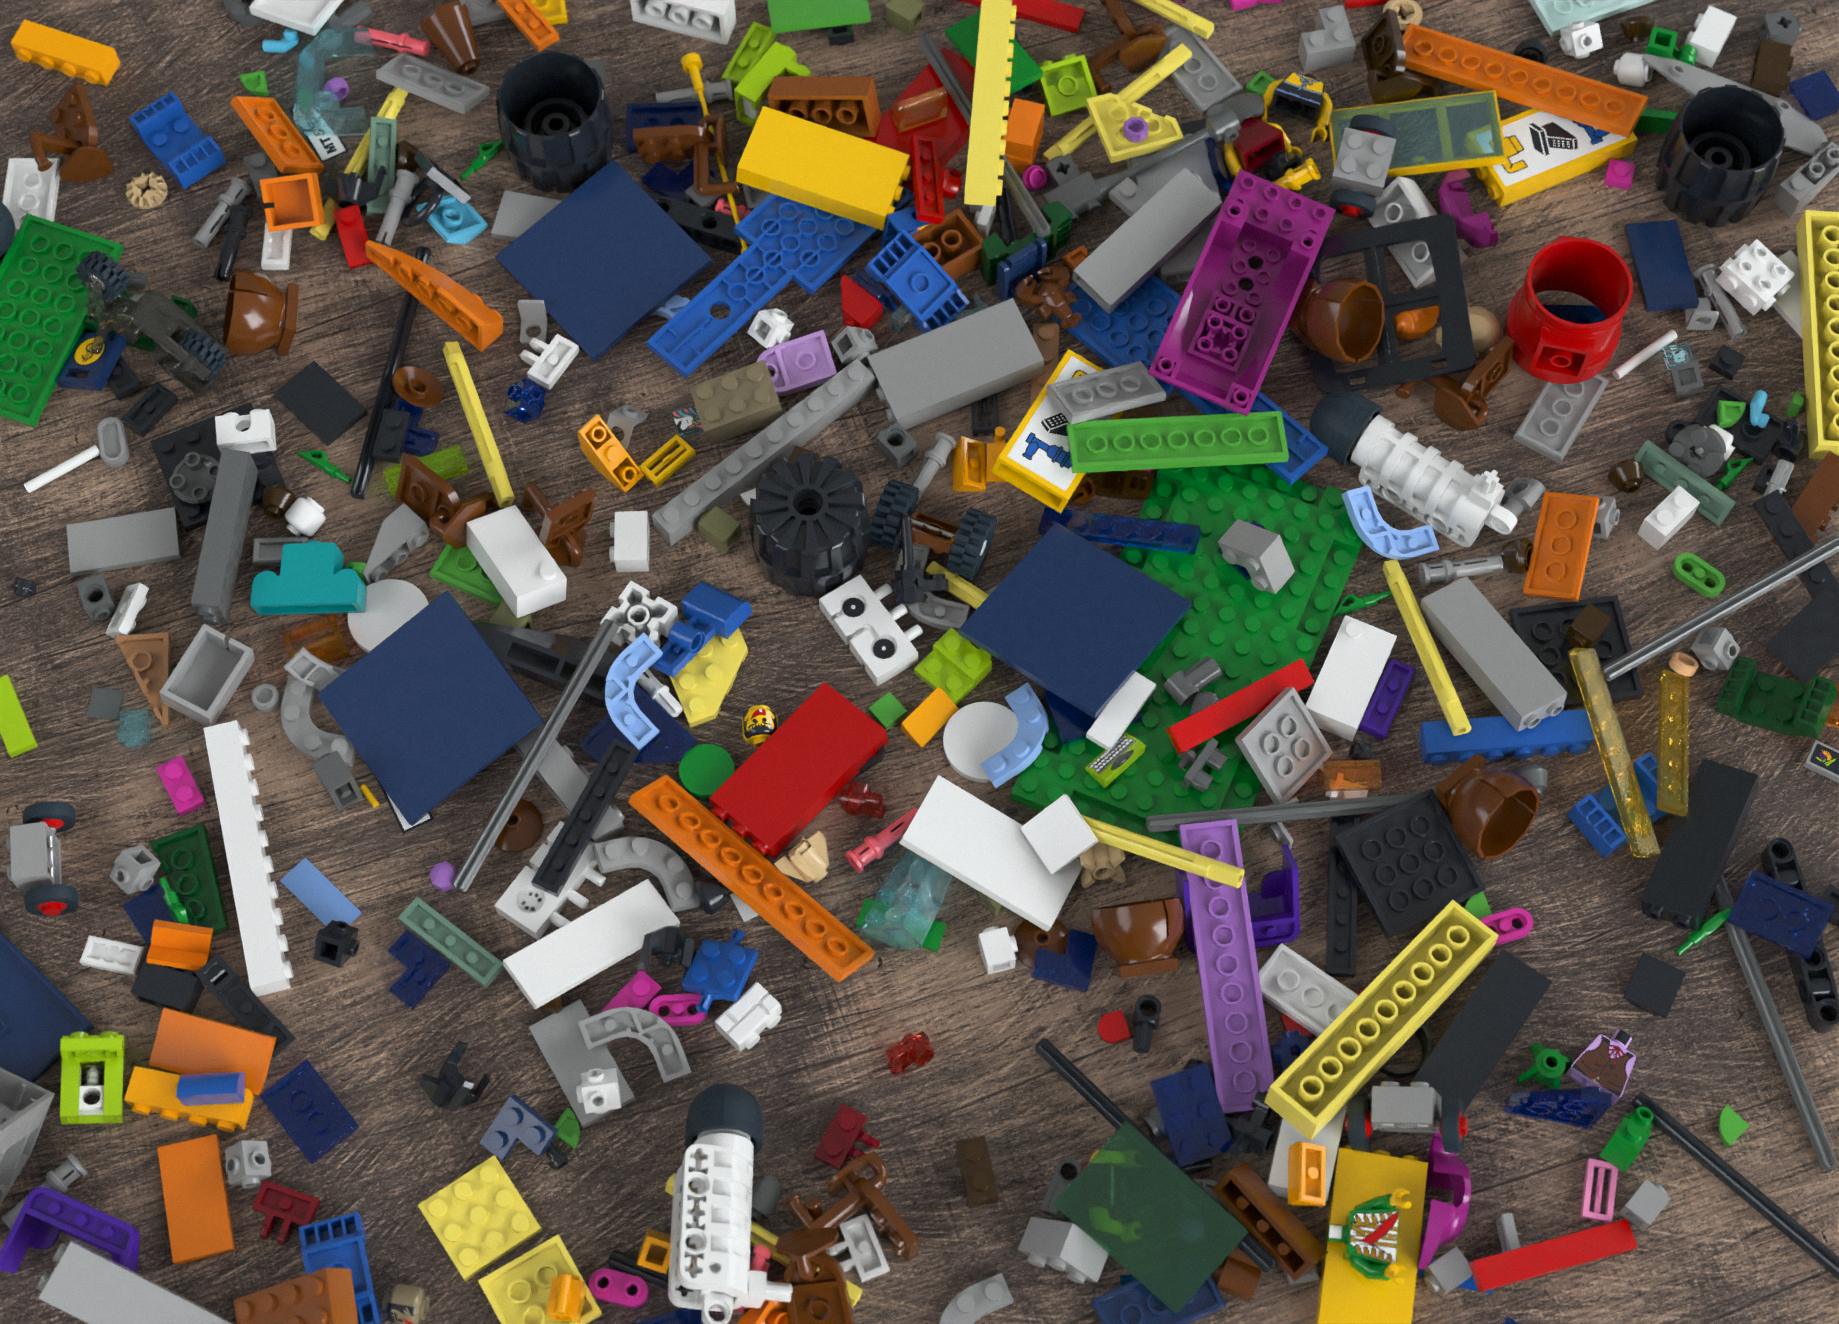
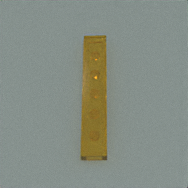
M1663 669L1659 674L1657 809L1684 817L1688 813L1689 677Z

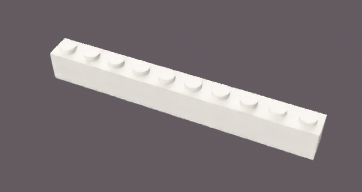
M237 720L204 728L250 988L257 997L290 989L289 978H293V970L290 961L285 960L284 952L288 951V943L285 934L281 935L279 925L284 924L280 908H276L274 899L279 898L276 883L275 881L271 882L269 874L274 872L270 855L266 856L265 847L269 846L267 833L265 830H261L260 821H264V815L261 805H257L255 796L259 795V788L256 779L251 777L250 771L255 770L251 753L247 754L246 745H250L247 729H242Z

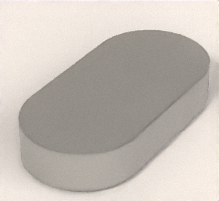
M107 417L101 420L97 426L100 456L107 466L113 468L120 467L129 458L125 427L121 420L116 417Z

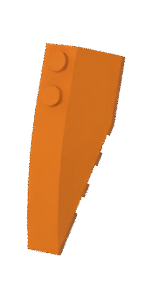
M371 240L365 243L367 258L480 352H483L503 333V318L500 313L495 309L488 308L476 293H470L444 273L414 257Z

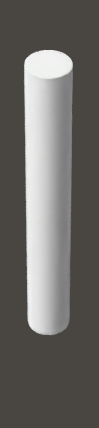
M1671 329L1613 370L1612 374L1615 379L1619 380L1678 337L1677 333Z
M94 445L23 485L28 493H31L100 455V451Z

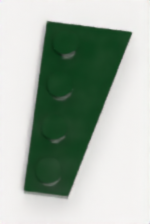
M201 823L149 842L153 851L156 852L163 870L171 880L174 891L179 895L191 923L194 926L213 928V935L229 930L206 826Z

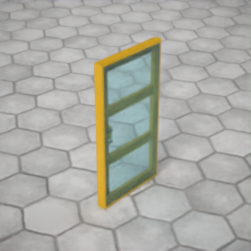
M1496 90L1335 109L1331 112L1328 125L1334 168L1345 127L1349 128L1352 117L1359 114L1382 117L1391 121L1396 126L1394 137L1396 143L1387 178L1507 164Z

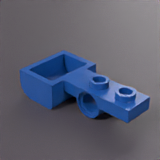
M705 581L698 583L681 603L684 619L688 620V622L678 621L672 626L668 635V642L660 649L663 655L652 664V667L674 678L716 634L728 639L752 614L750 603Z

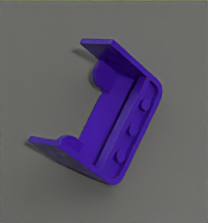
M1288 844L1282 845L1283 870L1267 873L1261 881V892L1247 894L1255 947L1289 943L1294 941L1300 933L1298 866ZM1175 868L1176 895L1181 897L1184 908V938L1188 950L1196 954L1191 923L1189 881L1184 870Z
M38 1187L28 1194L0 1251V1271L16 1273L29 1246L41 1250L48 1249L56 1243L60 1233L63 1232L112 1254L111 1260L137 1273L139 1233L133 1225L53 1189Z

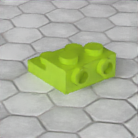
M1070 54L1063 57L1060 62L1053 63L1052 60L1038 65L1043 70V77L1036 80L1041 97H1044L1050 118L1087 108L1086 99L1097 96L1085 55L1076 56V54Z
M951 627L933 645V650L914 668V674L933 690L940 687L957 706L992 671V661L990 660L992 656L983 649L974 647L970 641L959 635V631L957 632Z

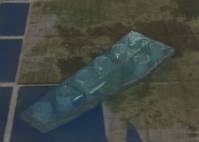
M907 849L878 890L876 898L865 915V920L859 931L863 935L899 950L921 948L942 905L953 875Z

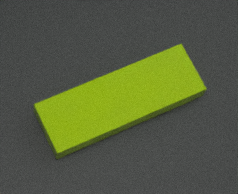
M753 21L723 73L721 82L725 81L726 78H730L731 87L736 88L768 51L776 37V33L773 34L770 27Z
M8 675L0 677V734L9 755L13 758L38 747L11 679Z

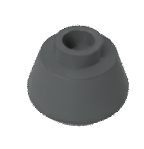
M1529 765L1514 771L1525 777L1536 788L1540 797L1543 795V792L1547 789L1548 771L1540 765Z

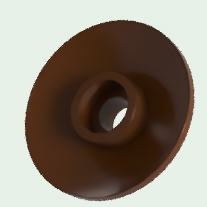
M412 366L402 367L393 376L392 383L395 391L401 398L412 405L423 408L434 407L441 402L444 396L443 387L437 378L421 368Z
M520 799L496 839L494 846L502 851L513 853L524 851L533 846L539 839L543 829V821L539 810L529 801ZM495 807L492 809V811H491L490 814L488 815L487 821H488V819L490 818L491 814L493 813ZM513 818L518 819L517 824H515V825H509V824H508V822H509L510 819H513Z
M1025 919L1017 927L1014 934L1018 952H1015V954L1024 965L1031 969L1041 971L1053 969L1059 966L1068 956L1071 945L1070 935L1066 927L1057 919H1055L1048 932ZM1044 935L1048 940L1045 943H1040L1037 937Z

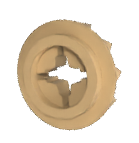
M1390 0L1383 8V13L1387 9L1396 10L1400 30H1404V32L1410 23L1415 25L1421 23L1422 9L1414 0ZM1399 10H1401V13H1403V15L1406 16L1405 20L1401 19V17L1398 16Z
M153 171L150 174L142 172L141 176L137 178L132 177V182L126 184V196L129 202L140 209H151L160 205L168 193L167 184L162 176H157ZM147 185H150L151 190H147L143 194L141 188L145 189Z

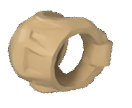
M1468 307L1475 357L1481 358L1486 355L1495 342H1499L1501 333L1500 323L1496 316L1484 307ZM1440 326L1436 328V344H1439L1442 348V327Z

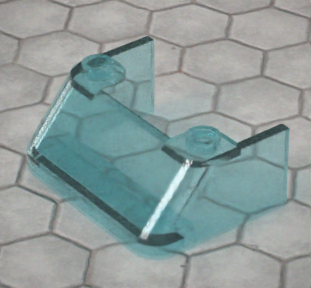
M368 27L325 29L299 53L293 123L301 136L365 135L367 133L369 123L364 107L339 108V100L336 94L323 91L325 57L375 56Z

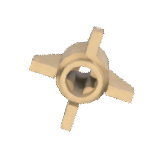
M819 830L807 840L801 837L797 845L788 852L789 857L785 854L774 863L781 873L805 882L813 880L814 883H817L828 873L826 870L829 866L826 838Z
M1097 842L1079 856L1081 866H1083L1080 876L1083 888L1087 889L1096 882L1095 879L1106 880L1112 878L1120 883L1126 881L1124 871L1119 865L1125 860L1122 849Z

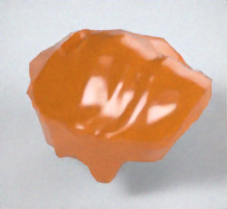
M1431 306L1396 314L1393 319L1395 336L1402 340L1423 338L1431 332L1437 323L1440 307Z

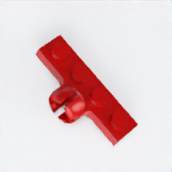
M913 134L909 144L916 218L918 221L941 225L945 219L943 199L952 200L956 198L955 194L960 192L961 173L957 169L943 168L940 165L936 138Z

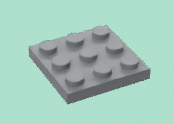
M1286 687L1235 739L1275 805L1286 803L1333 754V751L1294 687Z

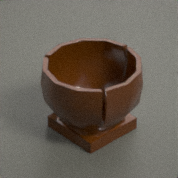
M235 269L231 277L230 291H228L222 341L223 351L235 355H256L272 346H276L278 355L287 356L296 332L299 285L288 283L287 289L281 290L264 274L249 269Z
M1355 277L1338 278L1323 287L1316 280L1306 279L1287 327L1311 350L1318 351L1319 354L1343 364H1358L1370 357L1380 341L1385 322L1383 297L1376 285Z
M1478 753L1473 755L1436 787L1438 801L1448 817L1456 837L1471 854L1482 860H1495L1512 850L1528 832L1539 808L1540 795L1525 777L1510 770H1487L1485 758Z
M1181 897L1153 899V902L1151 900L1130 902L1091 910V926L1097 944L1116 961L1115 964H1112L1114 976L1126 978L1179 970L1178 959L1173 957L1172 953L1184 932V908Z

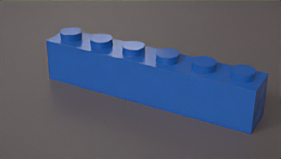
M1588 709L1561 711L1556 716L1551 717L1549 715L1542 719L1535 727L1525 728L1519 732L1513 728L1504 716L1470 718L1468 720L1471 730L1466 734L1457 736L1452 734L1447 720L1422 722L1418 731L1423 764L1432 763L1433 766H1441L1453 761H1459L1464 764L1476 753L1488 761H1499L1504 757L1514 756L1516 759H1525L1531 755L1542 754L1544 757H1551L1562 752H1570V754L1577 755L1589 750L1594 741Z

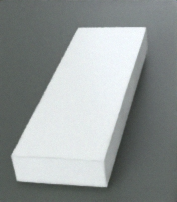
M1135 672L1107 704L1086 733V737L1110 752L1153 693L1156 684Z

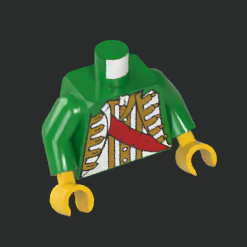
M1397 1188L1393 1194L1374 1197L1355 1206L1353 1211H1350L1346 1217V1226L1329 1224L1327 1242L1344 1244L1343 1259L1349 1261L1351 1267L1366 1279L1388 1281L1391 1278L1398 1285H1403L1405 1282L1402 1277L1396 1276L1399 1271H1408V1269L1400 1262H1396L1399 1209H1395L1396 1205L1404 1209H1409L1412 1206V1203L1409 1201L1401 1203L1402 1196L1411 1193L1404 1188Z

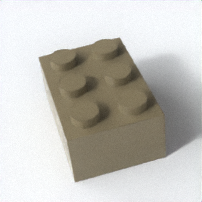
M764 360L689 387L704 433L711 445L771 424L784 415L775 385Z

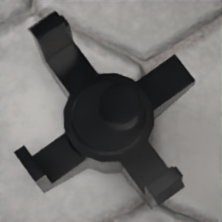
M332 162L324 190L341 208L358 204L360 210H363L367 203L378 198L384 176L387 175V170L384 165H380L375 182H363L357 173L350 172L349 175L338 173V163Z
M665 926L645 934L638 970L641 972L647 971L650 956L653 955L659 960L658 965L662 967H671V964L676 963L684 966V980L697 953L694 949L695 941L686 931L676 926Z
M462 1041L456 1043L440 1069L439 1078L422 1074L420 1077L421 1087L430 1100L441 1109L457 1112L460 1106L476 1103L490 1082L489 1074L485 1073L476 1089H472L474 1081L465 1078L458 1072L457 1064L466 1051L468 1043Z

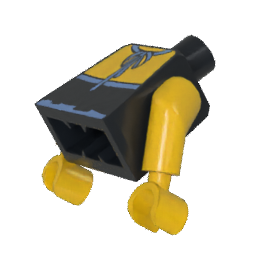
M1293 72L1285 79L1283 78L1269 84L1263 95L1265 112L1259 116H1263L1261 120L1267 122V109L1270 108L1269 111L1313 126L1318 124L1317 128L1312 132L1310 141L1313 143L1314 137L1319 135L1323 139L1322 146L1327 138L1325 126L1329 124L1333 104L1328 94L1324 92L1325 84L1316 80V77L1312 74H1305L1303 76Z

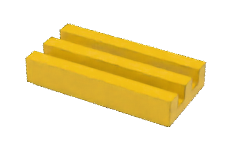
M676 434L638 467L646 476V479L652 481L653 485L658 488L693 458L696 452L685 440ZM678 444L681 445V446H679L674 452H672L671 454L667 455V456L662 460V462H661L660 464H658L653 470H651V471L649 470L655 463H657L662 457H664V456H665L669 451H671L675 446H677Z

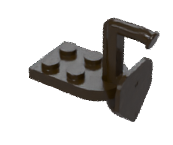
M1387 9L1361 39L1368 71L1367 84L1374 105L1412 100L1419 91L1430 93L1431 98L1441 97L1442 92L1437 80L1432 77L1404 71L1406 52L1396 10ZM1431 110V114L1436 117V111Z

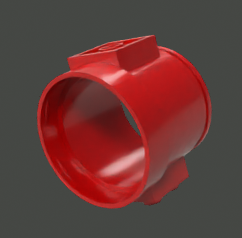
M1559 235L1557 241L1546 245L1534 256L1522 287L1517 291L1510 303L1503 325V337L1508 336L1515 340L1512 359L1525 372L1550 383L1574 384L1593 378L1609 364L1620 340L1622 319L1633 294V280L1630 270L1624 260L1611 249L1612 246L1587 238ZM1544 291L1574 293L1593 303L1603 313L1606 320L1593 324H1577L1562 320L1546 310L1535 294Z

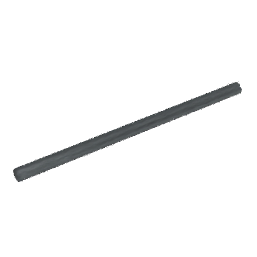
M927 33L923 36L920 35L918 37V45L970 127L972 101L932 37ZM1000 155L999 159L1004 160L1002 180L1037 236L1042 238L1048 236L1051 233L1048 222L1006 155Z
M1839 534L1605 665L1600 670L1602 676L1606 681L1615 679L1839 552Z
M609 619L603 621L452 881V885L456 889L463 892L468 890L618 631L619 626L614 621Z
M1422 792L1151 815L1146 817V827L1148 832L1155 833L1178 831L1179 825L1237 819V825L1382 813Z
M1722 874L1713 894L1714 901L1719 912L1728 907L1732 910V913L1726 918L1727 920L1723 922L1820 1167L1822 1170L1835 1168L1838 1165L1837 1158Z

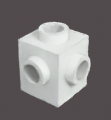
M1577 20L1569 23V27L1560 30V46L1564 54L1574 56L1575 59L1588 57L1590 52L1603 48L1599 23Z
M780 309L759 311L755 316L747 333L757 340L759 344L769 348L787 342L794 323Z
M616 1068L605 1070L592 1069L587 1073H581V1085L576 1086L578 1103H584L586 1114H602L612 1109L621 1108V1093Z

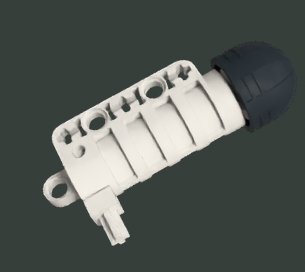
M1351 391L1333 392L1322 398L1315 406L1310 417V433L1328 447V457L1333 458L1343 466H1347L1351 461L1360 466L1359 481L1363 486L1369 485L1372 492L1424 524H1431L1434 530L1463 547H1470L1484 525L1506 535L1517 524L1515 515L1500 506L1505 490L1503 489L1504 486L1498 483L1500 478L1496 477L1498 474L1496 470H1493L1491 473L1485 471L1482 475L1477 474L1473 476L1463 470L1464 465L1456 460L1449 462L1440 456L1441 451L1432 446L1426 448L1418 443V437L1409 432L1403 434L1396 430L1393 422L1380 415L1382 406L1377 405L1374 401Z
M722 1083L712 1085L695 1097L686 1119L685 1146L687 1150L683 1157L682 1166L675 1175L673 1186L668 1297L671 1303L677 1307L702 1310L701 1316L704 1324H728L732 1310L741 1306L761 1308L764 1300L790 1302L792 1287L788 1283L766 1281L767 1272L749 1270L753 1156L759 1153L763 1147V1114L761 1107L749 1091L735 1084ZM693 1181L689 1189L688 1183ZM693 1206H695V1211L691 1213ZM680 1285L684 1286L685 1291L688 1292L686 1297H682L681 1292L678 1291ZM709 1311H723L725 1319L714 1321L709 1316Z

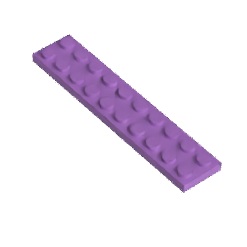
M1237 819L1179 825L1182 849L1244 869ZM1185 871L1189 881L1191 923L1215 1084L1217 1110L1220 1114L1255 1111V1108L1252 1107V1102L1258 1091H1268L1269 1087L1274 1083L1245 875L1243 876L1241 886L1234 888Z

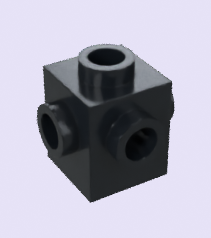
M1286 150L1272 154V158L1264 162L1266 179L1272 183L1285 176V172L1288 169H1295L1301 166L1303 162L1300 155L1286 152Z
M332 920L327 926L321 928L316 935L313 959L341 968L350 957H354L358 952L360 941L357 940L359 929L349 926L344 921Z

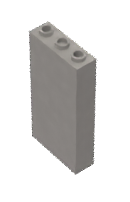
M1190 133V134H1185V135H1183V136H1184V139L1187 138V137H1189V136H1191V135H1193V134ZM1204 140L1131 179L1145 193L1153 197L1177 173L1186 167L1190 172L1194 171L1204 183L1219 194ZM1162 150L1126 159L1128 169ZM1219 213L1156 271L1157 277L1165 284L1174 286L1189 282Z
M1013 298L867 356L869 363L867 369L875 376L874 382L878 386L875 391L880 403H886L888 407L885 413L889 423L892 425L898 422L905 430L1045 374L1044 359Z

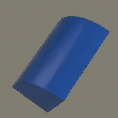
M239 1071L182 1074L178 1080L176 1097L184 1106L244 1103L245 1073Z

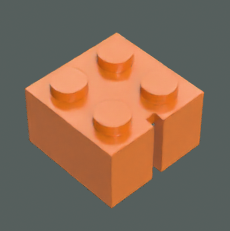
M1015 98L1012 108L1009 107L1008 116H1005V120H1008L1007 135L1001 136V140H1006L1005 155L1016 172L1023 174L1028 166L1034 164L1043 134L1045 105Z
M317 173L260 180L263 203L274 202L275 208L265 209L268 232L326 224Z

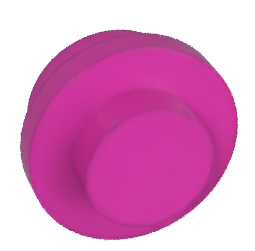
M1030 165L1023 172V184L1028 190H1040L1046 184L1047 174L1042 167Z

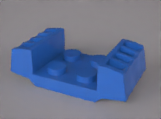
M172 91L133 116L128 117L131 127L141 138L145 146L184 190L227 163L220 147L211 136L205 137L185 113L181 101Z
M905 229L894 237L864 268L875 283L882 281L916 319L912 324L922 334L949 324L970 303L951 277Z
M1648 752L1636 760L1631 769L1594 796L1589 794L1575 804L1567 814V817L1571 819L1604 859L1665 817L1685 800L1687 794L1653 755Z
M356 1211L298 1227L306 1274L323 1268L351 1269L358 1324L383 1323L380 1303L374 1294L364 1243L367 1242V1237L359 1212Z

